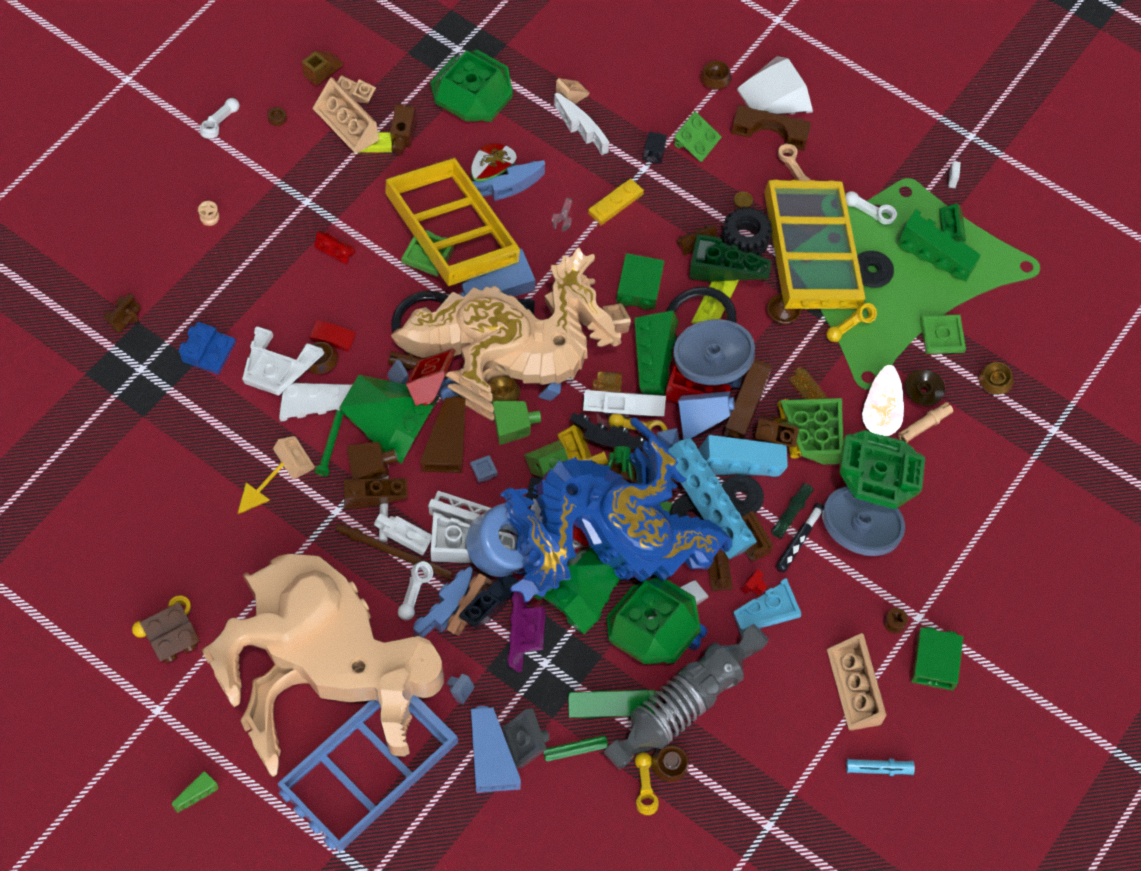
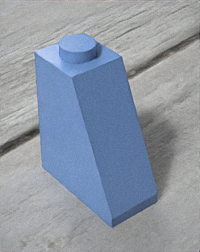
M730 391L680 397L679 408L683 440L692 438L730 417L732 410H735L734 398H730Z

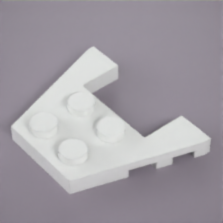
M256 326L254 331L255 338L251 343L250 358L247 359L242 380L247 385L279 396L323 356L324 351L322 348L307 343L297 360L266 350L274 335L272 331Z

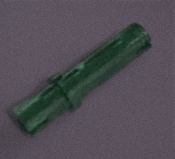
M803 483L796 495L791 497L789 500L790 504L771 530L773 536L778 539L783 538L797 514L806 506L805 502L814 491L812 486Z

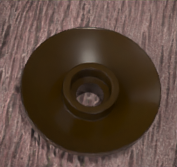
M917 370L908 376L905 382V391L914 403L922 406H932L942 400L945 394V384L938 374L930 370Z

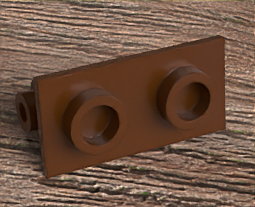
M706 225L704 228L694 231V234L689 233L679 236L676 242L679 247L682 246L683 255L694 251L697 234L717 237L716 226Z
M719 549L713 558L712 565L708 568L712 591L732 590L728 557L724 551Z

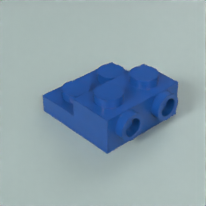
M197 322L195 326L190 327L187 342H182L180 345L179 353L182 362L219 375L236 344V339L217 332L215 327Z

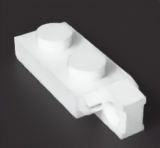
M380 513L374 523L387 537L422 556L432 540L431 534L398 516L396 518L392 516L388 518Z

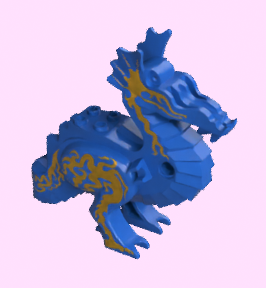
M653 436L649 438V443L644 441L642 445L648 457L638 447L635 449L634 454H630V461L636 469L637 483L627 482L622 479L621 475L611 471L610 466L593 463V460H577V457L564 462L559 460L552 469L544 474L542 481L537 484L538 498H536V501L541 510L539 515L542 523L535 517V511L528 509L529 506L534 504V501L523 496L528 493L527 489L514 490L513 488H506L500 494V497H504L506 500L504 506L507 508V518L518 532L516 546L518 552L524 557L522 564L528 573L521 581L512 585L510 590L522 593L524 602H528L534 595L545 596L549 589H557L560 581L571 578L567 562L576 557L572 545L573 526L579 527L584 532L590 546L599 555V559L604 564L611 566L618 578L629 580L634 576L640 582L649 578L652 574L663 582L667 577L672 576L684 562L687 563L690 569H708L712 565L713 558L719 549L728 552L732 548V540L726 534L727 532L710 520H700L699 517L689 518V516L678 517V514L669 515L668 511L662 510L663 508L660 504L668 501L672 497V490L678 487L671 478L681 483L687 479L676 470L677 459Z

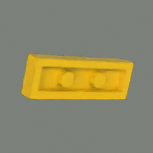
M630 178L588 209V214L600 225H603L641 197L644 190Z

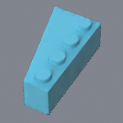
M708 435L698 448L714 475H763L776 477L780 476L788 467L787 447L782 444Z

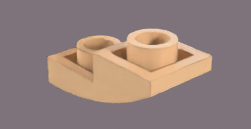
M342 75L337 81L356 102L368 104L376 87L358 80L356 83Z

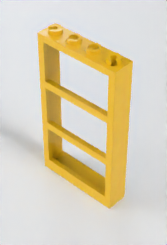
M455 158L386 179L385 194L448 286L519 263L520 248ZM452 177L466 198L413 214L400 193ZM472 205L486 226L433 243L419 221ZM488 233H492L502 249L448 266L438 251Z

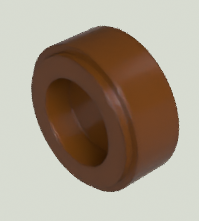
M274 107L268 111V121L271 125L281 126L287 121L286 111L283 108Z

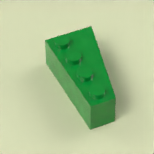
M915 209L905 224L898 246L904 251L918 256L921 260L927 261L937 268L949 272L956 278L967 282L977 266L981 255L961 240L955 241L950 232L947 230L941 231L934 226L935 222L930 218L928 220L920 216L921 212Z
M674 311L635 317L639 385L643 394L664 396L666 393L669 365L672 361L673 344H675V332L679 323Z

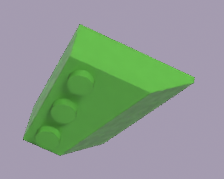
M842 398L780 400L787 420L800 427L797 445L801 455L823 465L840 464L843 448Z

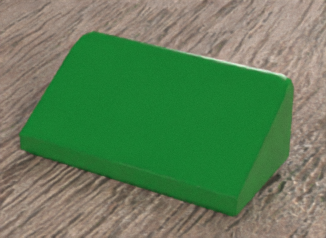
M956 203L939 208L942 231L947 230L950 232L955 241L961 240L965 242L963 212L959 204Z

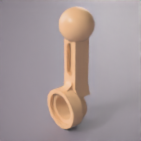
M791 144L780 146L778 157L785 163V166L790 170L795 180L811 181L809 177L804 175L795 161L797 148ZM790 153L792 156L787 157L783 154Z

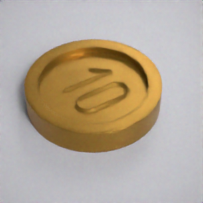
M739 192L734 197V204L739 209H742V207L749 209L753 204V197L748 192Z

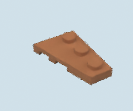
M480 573L471 580L469 584L470 590L467 595L460 599L457 613L452 614L448 620V631L458 636L461 634L467 622L458 617L459 614L483 589L486 590L487 587H490L494 583Z

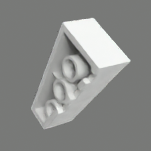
M434 513L431 561L473 563L466 547V536L470 524L460 522L459 519H449L442 517L441 514ZM498 532L502 545L510 550L517 548L516 535Z

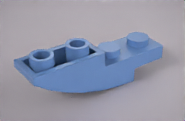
M543 160L523 165H514L507 168V175H498L485 181H473V184L483 197L492 195L494 201L504 199L527 189L545 174V162Z
M470 566L465 571L461 570L458 572L454 581L450 584H445L440 589V604L436 603L430 609V613L424 618L420 617L414 623L413 633L415 637L420 636L424 638L435 627L442 633L449 626L447 625L448 620L452 614L457 613L460 599L467 595L470 590L469 584L473 579V569Z

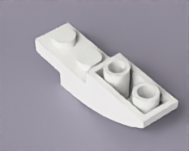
M585 390L583 410L664 416L666 396Z

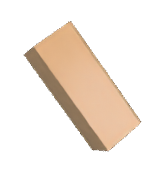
M330 77L313 109L354 153H359L379 141L376 122L334 78Z
M861 633L827 649L848 729L851 731L879 726L886 717L864 634Z

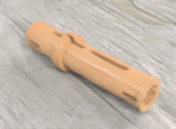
M945 402L937 409L928 411L926 416L899 432V439H904L907 443L931 426L940 424L943 418L953 413L952 406Z

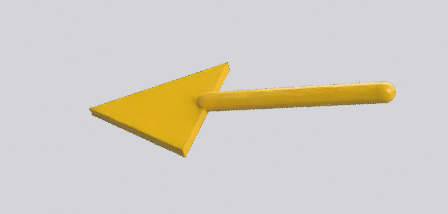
M283 462L278 465L257 490L246 483L238 514L270 501L260 492L284 466Z

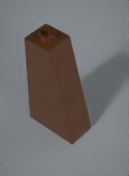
M754 359L735 402V410H732L725 427L723 437L745 439L767 387L772 365Z
M453 396L444 399L421 458V472L463 473L466 398Z

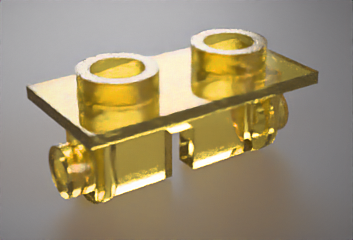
M797 368L795 370L796 374L789 378L804 399H829L806 369Z

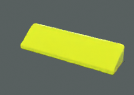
M739 280L711 282L709 287L720 290L731 298ZM704 296L692 320V324L720 319L725 308L717 299Z

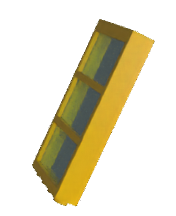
M769 180L764 194L768 217L771 221V234L784 308L858 309L866 298L843 182L832 180Z

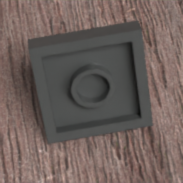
M533 708L525 709L502 728L516 768H523L547 749L545 743L549 741V733L547 730H540Z

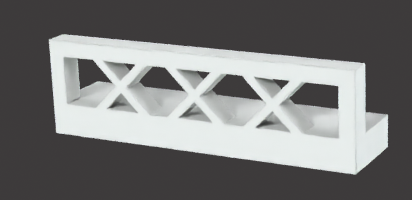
M437 491L435 498L431 499L428 505L429 515L433 516L434 513L441 514L442 517L459 519L460 522L470 525L480 516L479 513H485L491 509L441 491ZM440 498L448 500L450 505L440 502ZM466 506L469 508L470 511L458 507ZM499 529L501 532L509 534L511 532L509 529Z

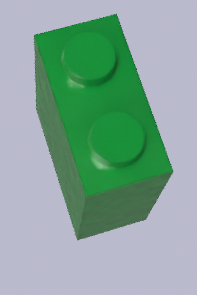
M626 253L616 303H622L624 306H636L645 310H655L665 260Z
M921 627L916 639L911 682L954 691L959 679L964 636L958 635L953 631L942 632L937 631L933 627Z

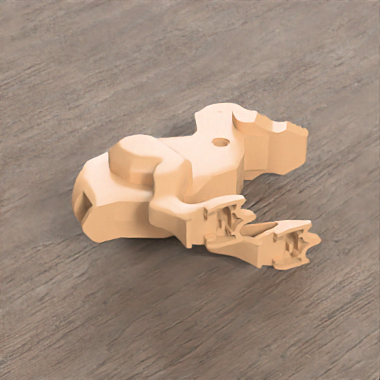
M285 554L269 561V566L252 575H249L247 572L243 574L256 600V616L242 620L230 618L222 633L214 642L203 648L202 652L206 661L210 663L214 670L215 677L227 698L234 707L240 704L241 679L239 678L238 661L243 647L253 645L265 649L273 661L274 666L264 676L253 680L249 704L240 720L245 731L252 730L248 734L271 776L273 777L278 773L279 756L281 753L274 722V702L277 695L283 690L297 684H310L318 696L323 699L345 702L379 701L381 722L389 752L395 756L410 754L405 735L408 729L407 726H409V722L412 719L409 711L410 700L413 695L422 698L434 696L444 684L442 661L431 642L420 636L386 643L373 639L369 623L371 618L368 612L369 607L363 598H359L353 581L348 583L342 574L319 556Z

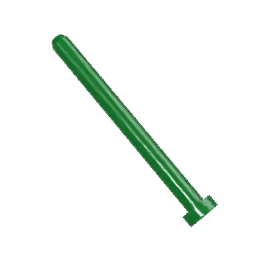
M336 410L321 463L315 468L317 475L326 477L329 475L330 469L328 465L344 415L341 410Z

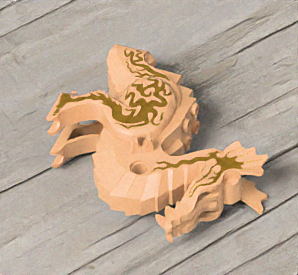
M576 248L571 257L564 255L559 265H551L555 282L552 285L553 291L545 295V302L553 314L549 319H536L529 309L526 310L515 297L502 293L496 286L491 288L486 286L483 291L473 287L465 297L452 292L436 312L432 313L427 307L415 309L403 328L395 330L391 335L399 347L421 358L433 356L453 348L456 351L454 356L462 354L465 362L464 368L462 370L450 371L446 374V377L458 384H449L447 387L461 395L462 398H466L467 407L491 421L495 417L493 413L494 407L490 403L493 397L491 387L487 383L489 380L498 376H510L511 378L523 380V383H540L543 385L556 382L558 385L568 378L574 379L579 369L582 370L584 359L587 358V340L578 319L588 327V330L594 331L590 334V338L600 340L597 346L608 344L618 346L621 344V332H615L612 318L596 303V292L591 288V285L595 284V279H589L583 275L586 268L594 261L595 255L585 256L580 248Z

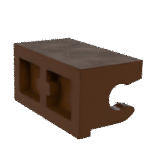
M753 511L742 516L743 521L757 541L745 551V554L752 563L771 554L774 545Z

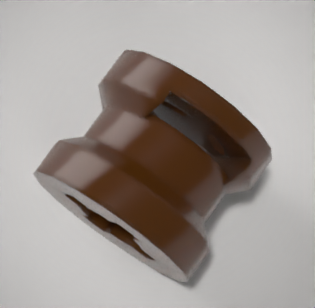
M900 608L891 609L884 620L886 630L893 634L902 632L908 622L907 613Z

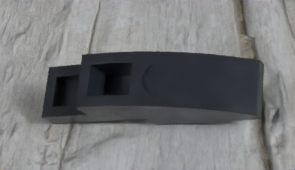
M573 413L570 418L573 425L586 431L583 437L587 442L614 451L616 446L631 448V453H634L637 447L644 451L642 445L647 440L639 435L636 437L630 435V431L621 425L619 427L613 425L608 432L606 426L601 423L596 425L590 422L591 418L583 413L579 415Z
M512 575L499 577L486 591L483 589L458 617L474 628L485 625L507 605L508 600L514 593L510 588L518 583L519 580Z

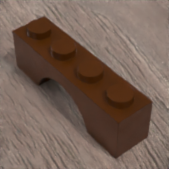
M738 105L731 134L750 138L758 131L770 130L778 133L784 139L785 144L794 145L798 150L804 151L812 122Z

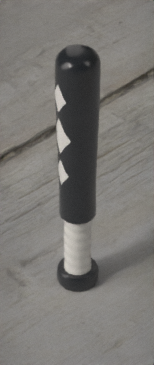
M814 504V510L806 523L802 524L777 561L775 567L779 572L784 573L790 567L812 531L814 523L822 514L824 508L822 504Z

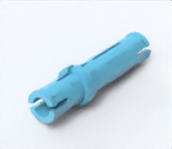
M889 758L888 761L847 759L846 761L847 773L888 774L889 776H894V774L914 775V761H894L892 758Z

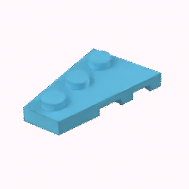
M786 578L775 588L765 591V594L761 597L751 600L734 611L733 617L740 634H742L752 624H755L760 629L800 618L801 611Z

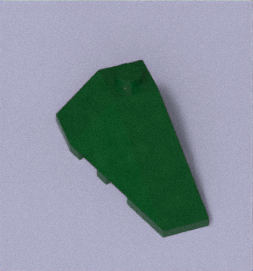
M697 234L691 261L690 279L707 282L769 279L772 261L752 252L746 253L741 251L734 244L732 246L725 244L718 237Z

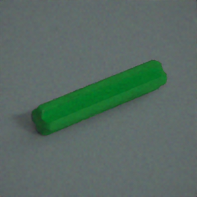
M605 735L549 747L543 752L546 761L556 760L607 748L608 741Z

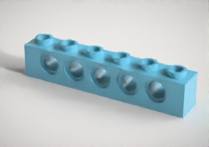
M687 438L676 442L668 452L678 461V464L675 466L676 470L687 479L681 483L703 519L716 523L731 538L732 548L725 552L727 557L731 559L742 554L757 542L752 532L743 521L740 513L736 510L692 439Z

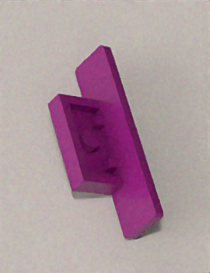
M516 591L512 595L513 613L511 614L512 628L509 635L510 653L508 654V663L516 672H522L524 652L543 650L546 610L543 607L527 608V602H524L522 593Z

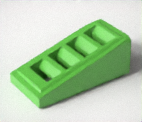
M205 771L202 772L172 802L174 810L179 813L219 789L218 785Z

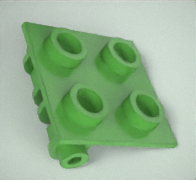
M694 111L674 136L676 138L674 145L677 148L685 147L698 161L702 162L721 139V136Z

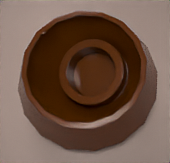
M715 60L710 61L704 66L700 73V79L705 86L720 89L729 85L732 80V74L726 63Z
M782 294L775 295L768 301V314L772 321L778 325H789L800 316L801 309L784 308Z
M325 342L312 344L322 348L324 354L307 370L314 374H324L332 370L338 362L337 350Z
M668 744L663 749L657 748L653 753L651 760L652 769L661 780L677 782L687 774L689 757L680 746Z

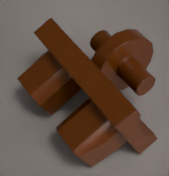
M129 293L126 297L120 296L116 300L115 305L117 308L114 311H107L104 315L106 322L119 334L129 322L137 323L139 320L136 313L141 309V306L135 301L134 296Z

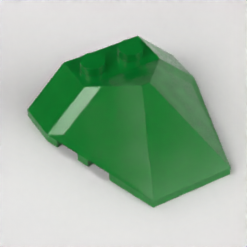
M358 375L339 409L356 427L358 426L366 434L369 440L380 442L385 452L395 449L398 456V461L396 462L402 464L439 397L436 396L435 400L428 405H423L422 403L416 406L406 384Z
M591 546L575 553L576 557L567 562L571 575L569 580L560 581L557 589H549L543 597L539 595L533 596L538 601L542 598L546 599L563 612L568 623L583 635L599 620L605 603H608L613 588L617 586L620 580L615 575L614 569L604 564Z

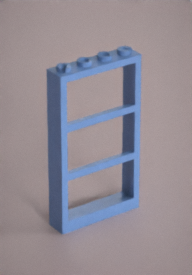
M415 695L410 700V713L442 746L413 773L395 755H392L388 747L364 724L368 718L381 708L379 701L370 700L278 783L280 790L278 794L282 796L286 803L290 801L295 806L293 810L300 818L305 816L310 822L308 824L315 834L320 832L325 837L323 841L331 850L335 848L339 853L344 850L458 743V737ZM357 728L406 777L377 806L327 757ZM320 762L369 811L340 840L290 790Z

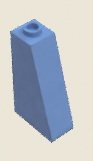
M520 249L519 263L468 280L462 284V293H459V295L465 297L473 287L483 291L486 286L489 288L496 286L502 293L513 297L535 291V278L523 250Z
M477 706L475 709H471L476 793L521 790V779L494 709L488 708V706Z

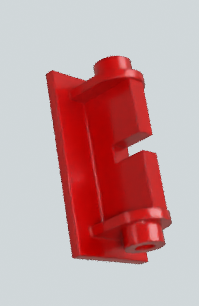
M318 231L314 247L347 265L349 256H353L356 251L353 249V246L343 241L339 243V239L333 237L328 232Z

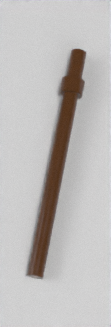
M340 523L336 527L335 531L349 536L350 540L357 543L359 541L414 565L422 561L427 562L431 565L433 573L449 580L453 576L452 571L365 535L363 531L357 528L351 529Z

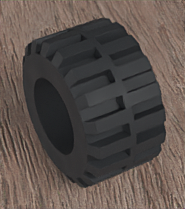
M742 207L741 210L736 208L734 212L731 211L728 217L725 218L721 235L722 242L730 246L734 244L739 247V250L746 253L752 252L761 256L762 252L765 253L769 246L772 233L771 221L767 220L768 216L766 214L762 215L761 210H754V207L750 209ZM748 230L755 235L747 237L741 235L738 231Z

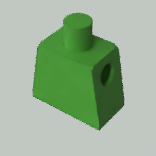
M493 401L494 421L499 445L529 436L531 432L530 424L541 423L540 411L528 412L526 402Z
M560 440L524 455L530 473L543 477L544 474L552 469L559 460L562 462L569 460Z

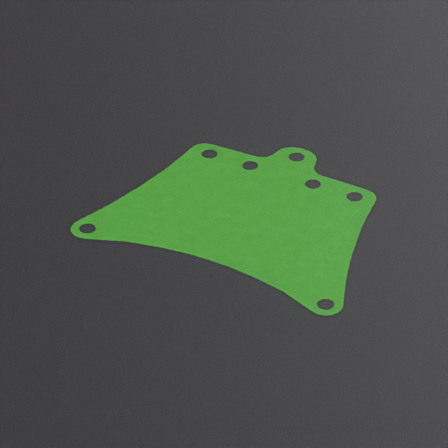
M904 178L867 200L872 205H891L894 207L897 217L891 224H882L879 220L876 221L872 216L858 208L847 206L857 255L865 251H878L886 255L894 266V275L888 284L878 288L863 285L866 298L863 303H871L875 306L877 310L875 320L871 323H857L845 332L838 341L855 382L861 388L870 390L873 382L865 383L861 379L862 373L865 371L872 372L876 378L885 366L893 365L896 358L922 332L921 316L944 315L977 295L1001 285L1033 278L1040 271V265L1035 258L997 239L964 217L966 235L964 243L981 255L977 266L967 282L956 278L949 272L941 270L927 261L921 260L910 252L904 251L898 244L905 224L914 210H919L921 212L920 216L928 220L930 218L935 222L934 226L942 231L939 208L947 206L919 182L911 178ZM903 186L909 187L912 190V195L903 197L900 195L899 189ZM827 196L821 203V210L825 217H839L838 210H834L830 206L835 196ZM882 214L885 219H890L889 214ZM827 224L824 230L792 252L846 253L841 225ZM831 233L839 235L840 242L838 244L829 243L827 240L828 235ZM788 259L790 267L807 289H853L847 260H812L808 264H803L799 260ZM1023 261H1028L1033 265V270L1031 272H1024L1021 270L1020 264ZM875 266L868 267L870 272L878 271ZM864 308L862 311V315L864 318L868 316V310L866 308ZM820 309L830 327H837L848 319L854 311H857V309Z

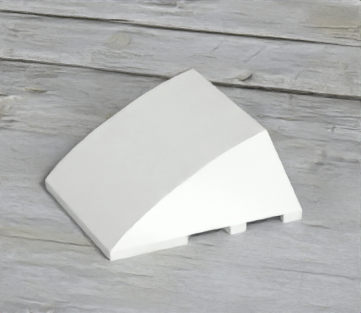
M775 57L737 88L745 104L753 109L768 111L774 114L789 113L790 115H794L795 112H813L807 86L788 58Z

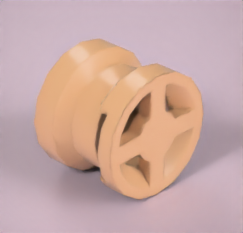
M205 201L199 205L198 212L200 220L204 225H214L219 221L218 207L214 202Z

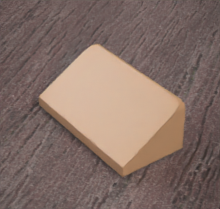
M295 436L278 439L273 449L280 461L284 463V467L292 479H296L315 468Z

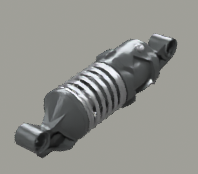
M752 624L741 634L742 640L740 644L722 645L712 643L705 649V656L698 662L688 663L687 666L673 676V681L668 680L667 686L662 685L661 691H655V697L650 696L649 702L644 701L643 706H638L631 712V733L628 739L623 741L615 740L606 748L604 754L620 770L631 761L633 754L645 752L651 748L663 749L673 740V737L679 735V731H684L685 726H690L691 721L697 720V716H701L711 708L721 692L736 686L744 679V659L760 651L768 643L769 638L755 624ZM659 695H660L662 698H664V703L661 701ZM653 700L660 706L659 709H657Z

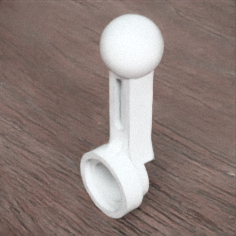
M235 98L227 99L223 107L212 116H209L208 120L200 125L201 136L204 138L217 137L219 134L218 124L231 113L239 110L240 104Z
M854 191L845 194L847 206L858 208L872 216L876 221L879 220L882 224H891L897 217V212L891 205H882L878 208L860 198ZM881 213L889 214L890 219H885Z
M427 562L416 563L412 568V577H410L404 602L398 608V616L402 620L407 621L414 617V605L422 583L429 582L433 577V569ZM418 568H421L423 570V578L419 577Z

